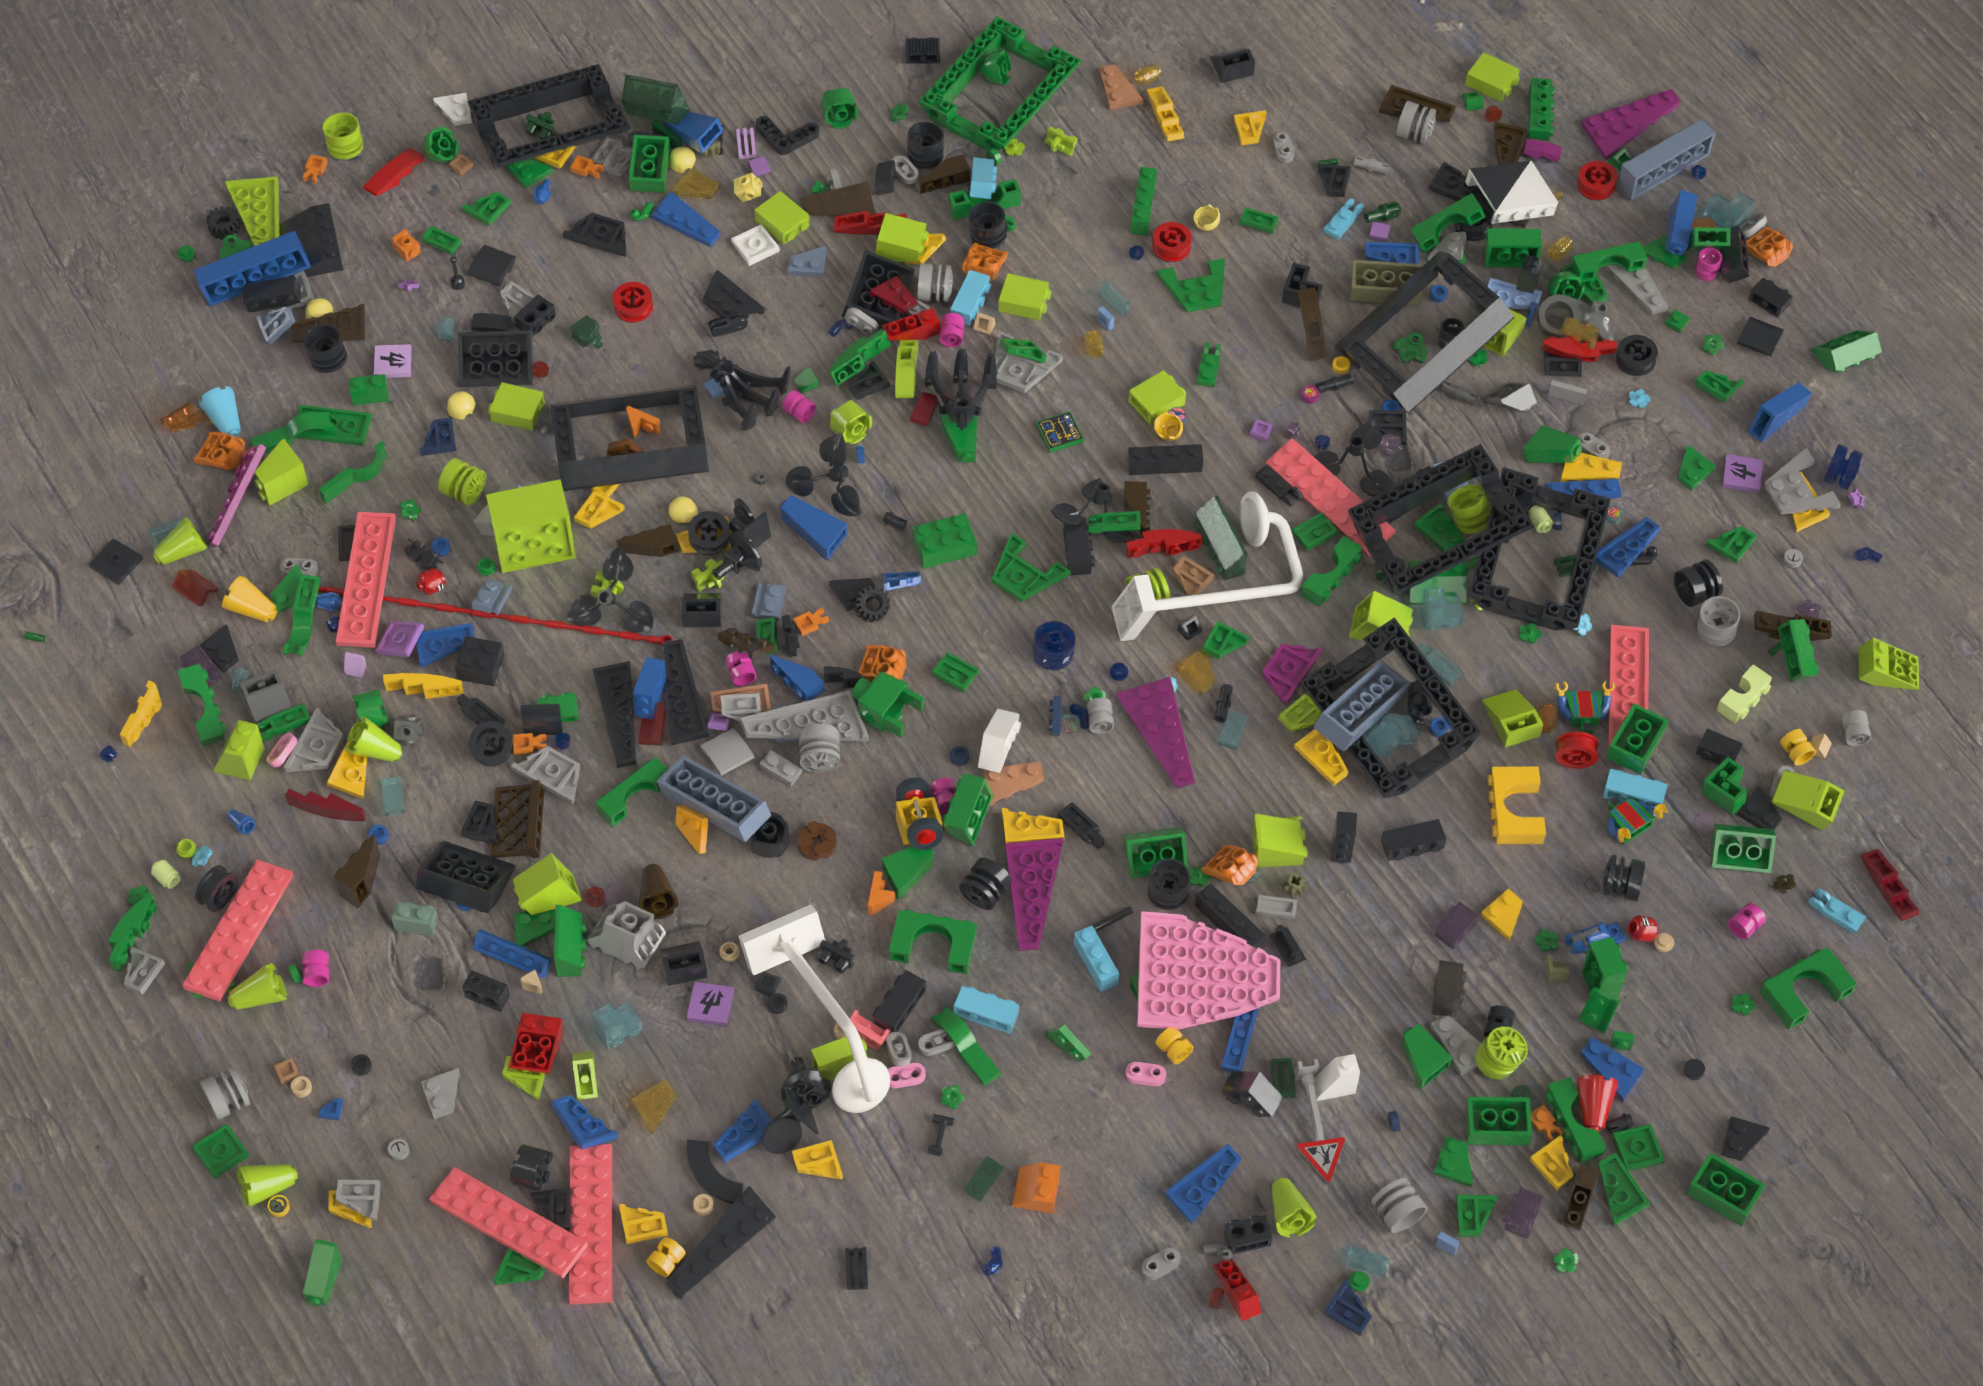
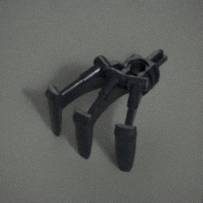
M958 350L954 365L953 383H958L957 398L948 395L942 387L938 377L936 351L930 352L926 365L925 387L933 385L940 404V414H949L951 422H956V427H959L962 431L964 428H967V423L972 422L974 415H981V405L988 388L996 389L997 367L995 355L988 353L984 366L983 383L977 393L967 399L964 398L963 383H967L968 380L966 350Z
M706 352L700 358L701 362L712 369L710 377L714 378L715 382L720 383L719 386L722 387L723 393L726 396L722 398L724 406L729 405L734 412L742 417L741 426L744 431L752 429L756 425L758 407L756 404H752L747 411L739 401L741 398L764 406L766 417H769L778 408L779 392L781 395L787 392L791 371L790 366L785 368L782 377L774 378L748 372L737 364H733L731 360H727L725 356L718 361ZM768 386L778 387V389H775L770 398H767L750 387Z

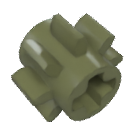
M715 140L704 152V157L711 158L719 154L720 141Z
M1298 872L1292 875L1289 873L1288 878L1283 880V886H1285L1284 893L1291 895V898L1298 895L1302 897V891H1307L1306 877L1302 878Z

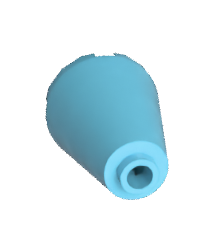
M225 386L226 389L221 390L220 387H217L201 396L202 401H198L200 408L219 432L238 437L241 428L235 394L232 388Z

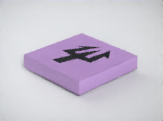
M411 344L375 346L374 375L386 374V378L411 377Z

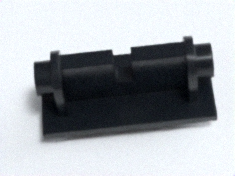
M408 539L411 545L405 547L404 551L407 556H410L415 561H418L422 556L419 563L428 570L436 569L438 561L442 564L444 563L438 559L440 556L432 549L429 552L425 550L426 545L419 540L413 542Z
M1283 925L1277 926V931L1270 934V937L1287 966L1291 967L1305 961L1306 957L1288 927Z

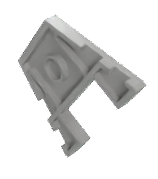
M1000 331L998 333L995 358L997 383L1026 393L1063 361V355L1050 350L1046 353L1047 359L1045 363H1037L1021 356L1007 354L999 345L1001 338L1014 339V337Z
M1807 448L1764 483V487L1781 515L1802 513L1805 510L1812 509L1820 511L1824 510V508H1840L1841 504L1833 491L1815 498L1801 476L1800 470L1808 468L1815 463Z

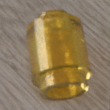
M1150 64L1136 70L1135 80L1141 86H1145L1157 81L1161 77V70L1158 65Z
M1568 236L1559 237L1548 248L1550 258L1561 261L1572 250V239Z
M1095 330L1086 333L1084 341L1089 356L1092 358L1102 356L1104 351L1102 334Z

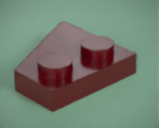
M897 276L871 289L869 292L871 297L875 295L884 300V304L894 307L895 310L901 313L913 309L918 304V301Z

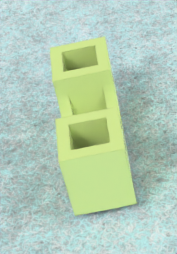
M1752 665L1742 676L1739 687L1746 693L1740 694L1730 689L1719 701L1716 711L1733 723H1736L1740 718L1743 720L1749 712L1748 709L1751 706L1755 707L1760 700L1759 697L1762 694L1766 695L1771 688L1769 684L1772 677L1755 665Z

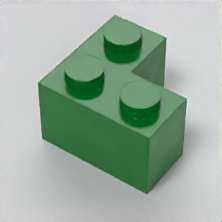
M1727 757L1704 779L1702 794L1734 815L1746 801L1747 789L1739 785L1742 781L1744 767Z

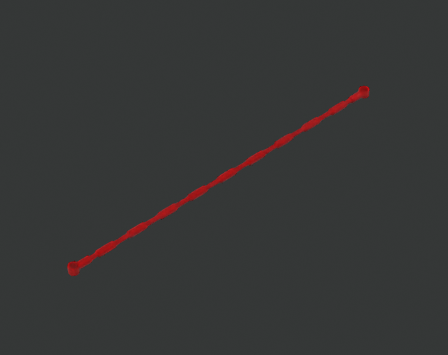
M319 586L318 591L325 593L333 592L339 594V596H344L345 589ZM383 596V601L394 602L399 605L421 606L451 613L472 614V616L490 619L492 617L523 624L533 623L563 630L566 628L596 635H612L635 641L645 640L648 643L662 644L663 647L664 641H673L670 635L662 637L653 635L643 636L640 633L610 631L600 627L566 624V622L544 621L514 614L496 615L492 611L487 613L475 609L459 608L455 605L432 604L409 598Z

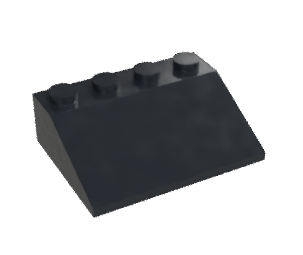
M329 203L311 206L280 224L281 236L295 231L299 237L311 265V268L303 270L307 277L343 270Z
M865 250L841 317L845 318L849 308H857L874 319L878 325H885L898 320L901 312L895 310L892 306L884 304V300L875 295L871 297L869 292L871 289L896 276L909 289L915 269Z
M531 330L458 332L459 387L500 386L502 382L511 385H532L533 333Z
M443 841L418 868L416 889L471 907L480 912L489 913L497 904L516 865Z

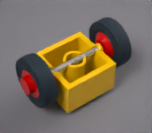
M921 778L906 779L896 788V822L903 845L911 844L912 847L919 850L934 848L943 838L942 820L935 797H931L930 787L925 780Z

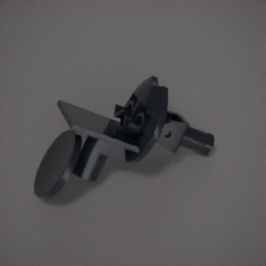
M740 498L734 500V515L736 517L729 522V529L733 532L730 535L732 549L723 554L724 562L712 570V574L717 580H720L730 571L739 574L744 566L755 572L763 569L762 559L757 547L771 537L767 513L764 512L755 519L749 507Z
M795 1057V1063L793 1059L791 1060L793 1072L788 1075L789 1077L783 1082L781 1087V1097L785 1110L773 1118V1121L766 1126L762 1135L764 1147L773 1154L786 1153L797 1146L802 1137L800 1122L804 1123L815 1134H819L812 1109L821 1105L829 1097L831 1081L822 1077L818 1069L806 1068L801 1057Z

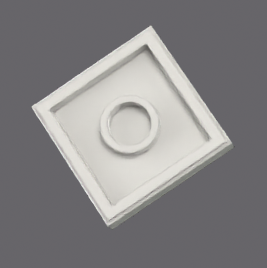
M762 224L731 238V243L749 266L780 251L779 246Z

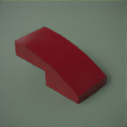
M923 392L914 407L910 422L927 426L933 418V411L939 404L937 395Z

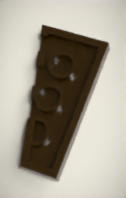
M1391 85L1379 108V113L1401 116L1406 102L1410 101L1419 104V113H1421L1425 106L1428 107V113L1433 108L1436 109V121L1449 123L1456 106Z
M868 181L800 198L802 209L809 215H846L862 211H868L870 215L876 214Z
M360 304L357 307L345 308L339 312L327 313L317 318L312 317L295 322L292 325V342H303L307 331L320 324L335 326L339 330L343 341L365 340V305Z

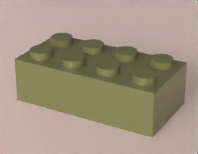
M1353 260L1350 301L1382 303L1424 264ZM1424 289L1407 305L1421 306Z

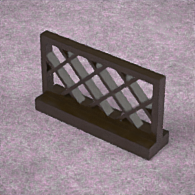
M532 780V784L496 787L494 808L498 842L497 844L491 843V857L531 855L532 858H540L545 792L540 780ZM523 791H529V795L524 800L519 797ZM501 793L511 794L505 802L501 800ZM516 798L521 803L512 809L508 805ZM525 806L528 808V812L521 817L517 812ZM507 808L510 813L502 819L499 813ZM515 815L519 820L511 827L507 822ZM524 823L527 829L522 834H519L516 829ZM505 825L509 830L501 836L498 830ZM512 833H515L518 837L511 844L505 840ZM523 840L526 843L525 849L517 850L515 846ZM502 842L508 846L503 851H497V847Z

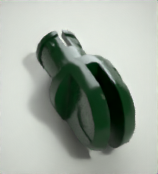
M1397 202L1380 204L1376 210L1364 212V219L1367 223L1379 219L1383 222L1399 216L1402 209Z

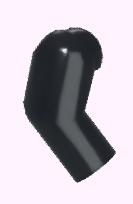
M1649 546L1643 556H1638L1633 561V565H1650L1657 558V548Z

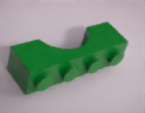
M1140 167L1131 220V234L1148 236L1153 197L1157 183L1158 169Z
M1012 179L999 182L995 188V193H991V199L970 197L966 190L948 193V207L953 220L969 217L970 210L982 202H994L1003 209L1020 206L1021 191L1017 180Z
M1471 193L1425 221L1416 224L1410 230L1424 253L1439 244L1440 233L1448 225L1465 223L1471 226L1485 218V215L1478 201Z
M1639 241L1573 256L1571 269L1583 283L1595 280L1597 270L1606 265L1620 266L1627 272L1645 269L1648 257Z
M1343 536L1333 548L1332 559L1336 564V568L1326 574L1312 573L1302 585L1301 596L1318 607L1323 602H1327L1331 597V592L1340 587L1342 579L1350 575L1352 567L1360 563L1363 557L1361 554L1362 546Z
M197 664L178 670L185 694L196 695L205 703L204 714L195 723L202 746L224 740L223 733L227 731L224 722H219L218 715H221L218 704H213L212 698L215 695L212 686H207L206 680L209 677L206 668L202 669L201 665Z
M657 757L647 761L641 769L631 773L625 781L615 785L612 791L598 799L596 802L597 812L614 827L628 816L626 802L632 794L641 790H651L657 793L661 791L657 780L668 768Z
M1568 1077L1548 1084L1545 1099L1554 1109V1117L1557 1122H1560L1563 1135L1571 1144L1573 1156L1577 1157L1580 1163H1584L1603 1156L1606 1146L1597 1129L1585 1128L1574 1119L1571 1108L1577 1103L1579 1092L1572 1078Z

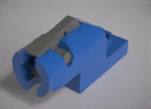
M1601 922L1566 935L1565 942L1567 947L1572 945L1571 954H1580L1588 951L1590 942L1613 937L1615 943L1620 944L1625 942L1626 936L1617 922L1606 926Z

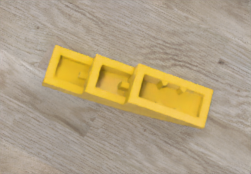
M1164 87L1146 89L1156 119L1167 141L1183 139L1184 131L1179 125V118L1173 109V102Z
M422 673L383 675L386 691L404 689L406 695L424 693L426 699L464 694L461 680L445 676Z

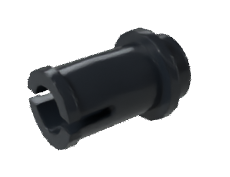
M892 511L890 513L886 512L883 518L885 525H891L901 531H904L908 520L894 515Z
M1623 1113L1621 1117L1607 1120L1606 1125L1608 1126L1606 1127L1611 1134L1624 1128L1630 1129L1634 1123L1630 1114Z

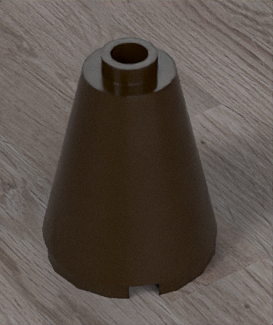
M649 864L642 871L639 908L654 914V919L666 918L674 913L676 907L678 908V897L662 867L657 864Z

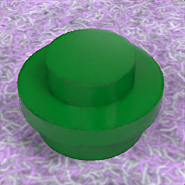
M185 245L177 250V256L183 262H190L194 259L195 250L193 247Z
M482 558L477 564V571L483 576L491 575L496 570L495 562L490 558Z
M1355 1271L1350 1275L1348 1282L1351 1289L1356 1292H1362L1369 1287L1370 1279L1365 1272Z

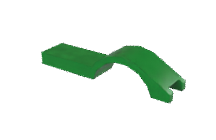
M307 412L293 417L284 427L252 437L251 441L253 447L259 444L265 446L266 449L263 453L265 454L272 451L283 439L289 445L293 444L294 438L305 430L317 428L327 432L336 428L334 423H330L329 418H332L330 412Z
M383 441L374 446L376 457L370 465L361 469L347 467L319 489L321 500L325 504L354 482H367L378 475L387 456Z
M302 574L300 576L293 606L292 631L288 642L284 644V655L293 653L302 657L307 648L312 632L313 611L321 581L318 576Z
M945 1007L942 1013L931 1017V1021L935 1026L942 1028L949 1035L960 1057L983 1086L1001 1075L999 1069L976 1042L966 1023L956 1013Z

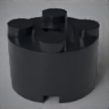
M770 812L771 816L750 837V845L756 855L765 858L781 857L789 845V828L787 822L780 814Z
M522 1144L516 1153L520 1156L512 1164L510 1181L513 1182V1185L533 1191H540L543 1182L547 1183L549 1180L550 1171H548V1166L552 1161L553 1153Z

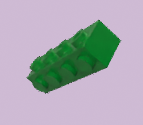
M1531 78L1529 87L1528 139L1549 142L1550 136H1553L1554 126H1551V123L1554 122V113L1551 110H1554L1555 100L1552 97H1554L1555 87L1552 86V79Z

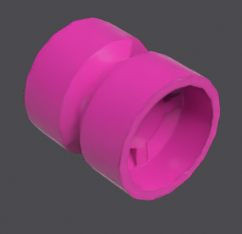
M1704 248L1700 251L1695 267L1696 276L1703 281H1711L1717 277L1722 261V255L1717 249Z
M956 313L943 315L941 319L940 342L944 346L957 347L962 344L964 318Z
M793 390L785 397L782 409L804 424L813 417L816 411V404L805 398L797 390Z
M736 651L727 656L725 662L734 685L746 686L756 680L757 675L747 652L740 653Z
M940 778L930 784L932 797H935L939 813L946 814L950 808V800L952 796H955L957 790L953 779Z
M1747 903L1739 910V913H1736L1728 920V927L1736 937L1746 940L1766 922V917L1757 905Z
M322 950L305 952L302 956L304 968L303 983L310 987H321L328 984L329 954Z

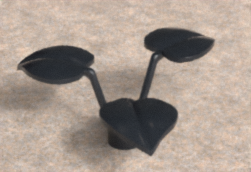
M1375 420L1361 425L1352 433L1349 439V447H1346V451L1340 460L1338 455L1332 451H1323L1314 456L1334 476L1340 473L1341 467L1339 464L1343 463L1349 452L1355 457L1361 456L1365 474L1367 475L1360 481V487L1363 492L1376 496L1391 488L1390 479L1385 472L1377 469L1369 473L1364 457V448L1374 449L1382 442V435Z
M838 433L823 440L819 447L821 458L825 462H829V466L833 467L829 470V473L811 478L812 472L808 467L797 466L787 474L786 484L796 495L804 497L813 492L814 484L812 481L829 477L832 481L839 482L836 487L837 492L831 496V503L834 509L845 516H859L861 514L860 499L857 491L849 485L841 487V484L844 483L843 479L848 476L849 471L844 465L847 459L846 443L842 433Z
M1101 478L1096 479L1085 485L1081 491L1082 495L1088 499L1081 510L1077 511L1070 504L1060 503L1054 506L1051 513L1059 521L1068 525H1077L1082 522L1083 518L1080 514L1084 512L1091 501L1097 505L1104 503V513H1108V502L1112 499L1109 491L1110 487L1103 483ZM1129 530L1103 532L1109 540L1114 542H1129L1135 539Z
M621 548L613 550L606 558L602 567L604 578L614 580V582L606 590H601L598 593V601L590 595L579 596L573 602L570 612L566 617L569 621L581 626L594 625L602 617L599 609L601 604L606 606L614 604L626 610L622 615V624L628 631L639 633L653 628L652 612L644 602L632 601L628 608L616 602V595L611 591L618 580L622 582L627 581L632 576L634 570L631 559Z

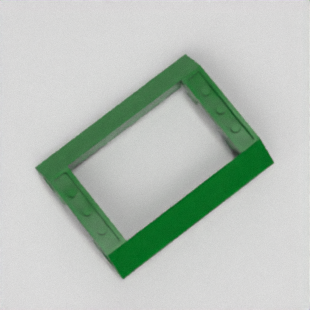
M996 16L919 100V104L930 119L941 127L986 151L991 148L1001 150L1013 140L1081 64L1082 60L1054 45L1049 51H1046L1026 41L1025 30ZM1000 48L1049 72L1000 129L986 120L981 126H978L957 114V105L952 103L955 97L981 70L985 57Z

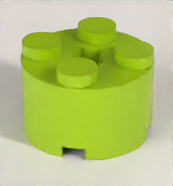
M853 400L847 401L838 409H833L830 413L831 430L835 434L842 433L846 443H858L867 435L865 433L868 428L871 429L872 417Z

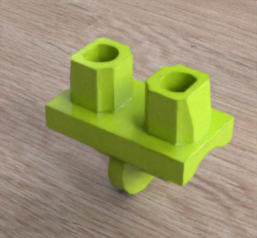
M1050 126L1047 129L1048 133L1044 143L1050 145V149L1054 152L1059 150L1068 156L1073 155L1078 138L1073 135L1068 136L1064 134L1062 129H1055Z
M711 558L705 563L707 570L702 572L699 568H696L691 572V577L695 582L698 592L707 587L709 589L713 586L716 589L722 587L720 581L724 577L717 580L712 574V570L723 563L722 560L717 562Z
M597 570L595 581L602 583V586L592 585L591 596L597 599L598 593L601 590H606L614 582V580L605 579L602 570ZM618 580L611 591L615 595L623 592L624 587Z

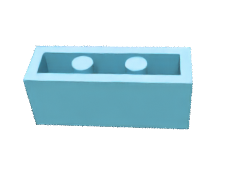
M973 157L970 197L991 199V193H995L997 166H994L993 159Z
M969 270L950 309V313L961 315L964 318V325L971 326L973 320L976 319L979 307L984 305L985 295L989 294L991 290L990 276Z
M1610 769L1602 798L1610 800L1613 797H1617L1621 803L1629 798H1633L1635 801L1656 806L1663 804L1668 784L1662 783L1659 780L1643 778L1640 775L1628 774L1622 770Z
M1093 926L1075 932L1074 946L1099 991L1103 992L1118 985L1119 972Z
M962 986L954 1004V1013L960 1018L1011 1034L1019 1015V1005L1012 1000H1004L994 994L980 992L974 987Z

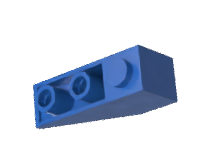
M774 655L770 656L771 671L781 677L784 685L790 687L799 700L802 699L804 702L813 700L824 692V681L812 669Z

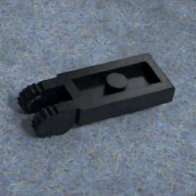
M1268 464L1256 472V479L1290 507L1295 504V501L1289 493L1297 500L1303 498L1302 492L1297 487L1289 484Z

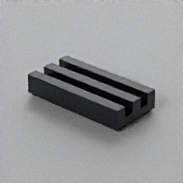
M858 1247L854 1249L845 1248L847 1290L868 1289L866 1247H862V1249H858ZM862 1254L864 1284H859L858 1255ZM850 1255H854L855 1285H851Z

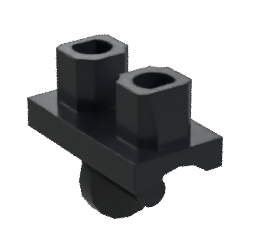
M842 939L840 943L834 940L832 944L822 940L817 961L827 965L830 959L836 961L833 969L843 974L847 968L852 969L854 966V955L850 954L852 949L847 947L848 941Z

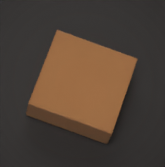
M461 153L448 163L449 168L460 176L474 166L473 162Z
M293 1058L273 1065L281 1085L300 1076Z

